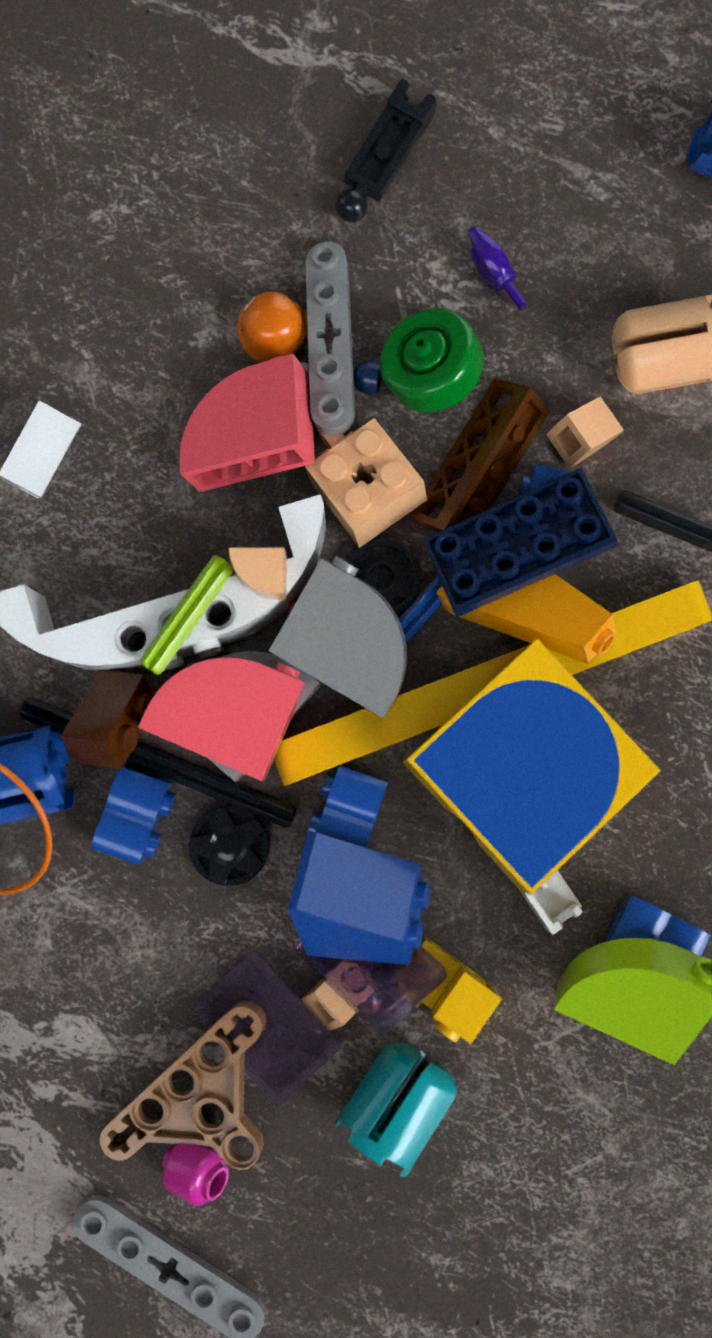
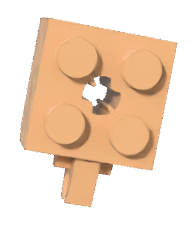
M375 418L355 432L351 431L345 436L343 434L327 436L319 432L318 435L327 449L321 452L322 455L315 459L314 464L305 466L306 471L318 494H321L323 501L359 548L427 501L424 480Z

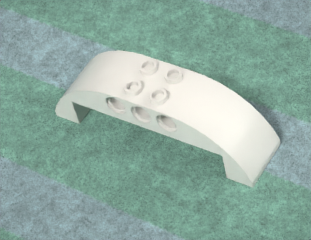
M321 494L279 507L293 553V558L287 559L286 600H273L261 597L250 591L242 583L238 575L230 576L164 671L184 665L183 658L191 655H200V659L222 654L225 652L224 645L253 635L273 623L289 609V602L298 598L302 593L320 557L326 527L324 503ZM23 584L0 591V626L17 641L36 652L84 670L138 671L147 669L140 662L142 655L189 589L55 630L45 596ZM231 611L230 620L226 624L214 626V619L219 612ZM146 635L144 647L135 652V641L138 637Z

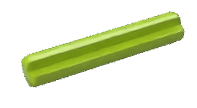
M217 555L210 559L140 659L142 665L156 674L164 671L233 573L234 568L229 562Z

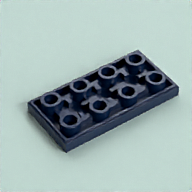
M581 467L422 539L456 618L618 546V539Z

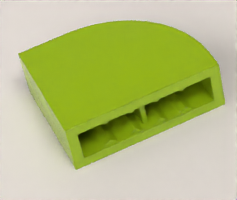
M625 938L603 942L579 954L565 969L558 982L553 1010L675 1065L712 1017V960L701 957L679 946L653 939Z

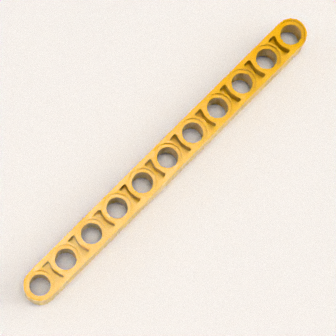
M698 580L612 613L616 627V638L603 655L596 654L588 664L560 653L549 651L571 675L706 624L712 621V612ZM526 647L397 696L384 718L365 708L282 740L275 755L274 763L283 787L442 726L471 701L490 680Z

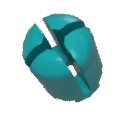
M392 1042L383 1047L350 1100L335 1120L334 1127L343 1123L352 1132L347 1140L351 1145L380 1166L387 1158L403 1167L404 1170L400 1176L407 1177L417 1158L456 1099L457 1087L452 1075L443 1065L437 1061L430 1062L386 1130H381L427 1055L409 1043Z

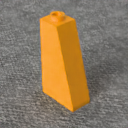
M556 574L459 616L460 618L529 643L538 639L547 649L587 664L596 654L603 655L616 638L613 614ZM441 586L436 592L439 600L447 612L455 615L444 588Z

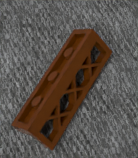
M494 378L426 489L427 501L414 509L409 518L412 521L439 532L493 506L550 412L549 408L531 387ZM502 394L510 395L511 397L506 406L494 412L493 408ZM488 429L489 433L484 442L473 447L472 442L477 434ZM467 464V469L463 476L451 482V477L455 470ZM445 499L446 504L437 519L428 516L434 504Z

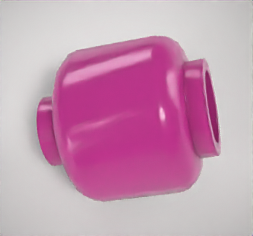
M185 1143L175 1144L167 1150L163 1157L162 1175L164 1186L170 1193L191 1205L200 1206L209 1201L216 1200L226 1187L229 1178L227 1164L212 1147Z

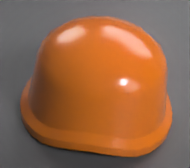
M278 292L258 294L249 300L240 311L237 322L240 343L245 352L259 363L271 360L276 356L294 354L308 336L307 315L298 303Z

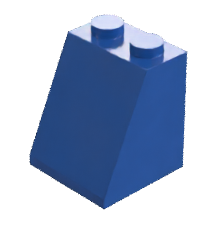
M308 832L288 911L307 956L411 965L414 948H420L422 943L423 925L419 919L421 909H427L429 905L430 885L429 882L423 881L418 863L323 834Z

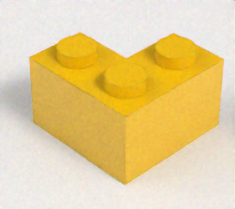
M424 934L420 948H414L411 965L402 964L394 975L395 983L400 986L397 994L416 1008H418L421 1002L429 1007L433 1014L432 1019L436 1022L435 1028L454 1042H457L461 1037L471 1044L502 1000L493 984Z

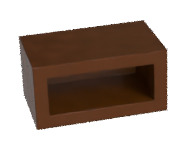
M99 670L61 734V738L77 763L122 770L130 753L137 746L138 739L143 731L138 726L150 701L154 697L144 675Z

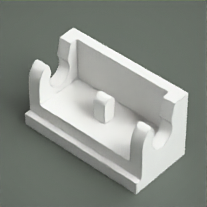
M38 401L0 470V478L38 499H42L47 486L76 433H78L81 423Z
M558 870L532 895L521 892L542 925L552 935L563 928L562 923L573 916L578 917L583 912L581 910L582 905Z

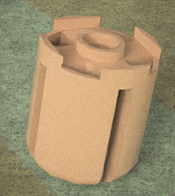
M712 294L627 310L617 318L612 331L613 358L617 359V364L615 365L617 379L627 392L639 395L712 381V308H710Z

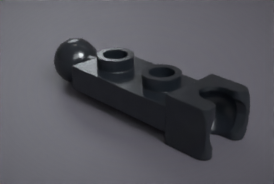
M406 79L398 82L387 100V106L344 174V182L353 188L341 192L335 203L336 212L343 221L353 223L360 221L365 216L368 208L367 196L378 202L381 201L419 136L423 135L435 114L437 102L433 94L426 95L420 104H409L406 93L409 88V82Z

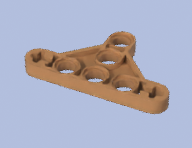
M249 1000L240 1001L233 1005L116 1114L100 1135V1146L104 1154L110 1159L122 1161L133 1156L147 1142L185 1143L212 1147L221 1159L233 1169L246 1170L254 1166L263 1150L264 1140L259 1129L244 1114L245 1051L257 1041L265 1029L266 1016L261 1006ZM247 1015L252 1017L254 1021L250 1026L251 1030L244 1028L233 1040L228 1033L236 1026L239 1017L242 1019ZM208 1041H215L222 1045L225 1052L224 1060L214 1063L206 1059L203 1054V1044ZM184 1070L191 1074L194 1081L193 1089L182 1091L176 1088L172 1081L173 1072ZM151 1098L158 1101L163 1109L162 1117L159 1119L148 1118L142 1111L141 1105L143 1100ZM206 1103L217 1104L223 1111V1121L216 1124L206 1121L202 1115V1106ZM133 1121L137 1128L127 1141H123L120 1144L116 1142L114 1138L117 1133H122ZM236 1136L247 1137L253 1144V1154L244 1157L236 1154L232 1149L231 1140Z

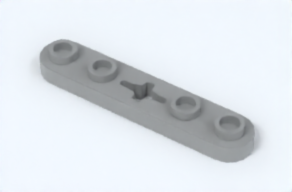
M325 241L312 247L305 261L310 412L314 425L319 432L327 436H338L351 428L355 418L349 266L344 249L339 244ZM331 321L336 335L333 339L332 353L330 354L324 338L327 336L328 326L326 322Z
M93 1195L86 1198L79 1205L73 1217V1229L76 1236L83 1243L228 1338H255L261 1332L265 1320V1306L262 1299L255 1292L106 1196ZM170 1258H173L178 1262L176 1270L180 1274L172 1272L168 1277H165L161 1274L163 1265L158 1261L167 1263Z

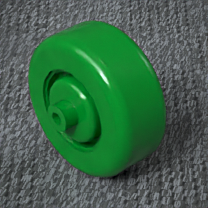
M443 308L422 310L404 319L389 334L380 355V372L387 387L402 405L410 410L422 413L439 412L462 401L476 386L484 366V352L481 342L469 322L460 314Z

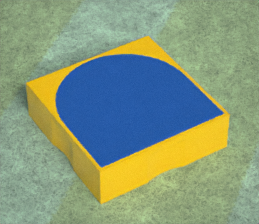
M538 639L519 653L451 719L447 720L402 762L445 809L456 815L469 828L479 846L519 890L530 895L544 884L661 771Z

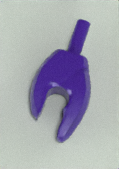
M478 226L472 227L468 231V236L473 244L471 255L479 273L497 292L504 289L519 310L523 309L528 303L512 283L516 273L510 266L504 251Z

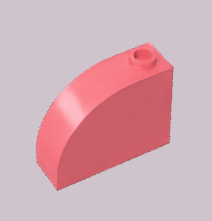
M290 354L276 356L271 360L245 367L224 378L203 397L187 422L180 446V474L196 490L203 492L314 464L309 374L295 355Z
M226 657L201 661L181 670L165 682L150 701L138 728L257 780L265 781L306 685L298 680L300 675L298 670L276 662L272 669L255 661L242 658Z

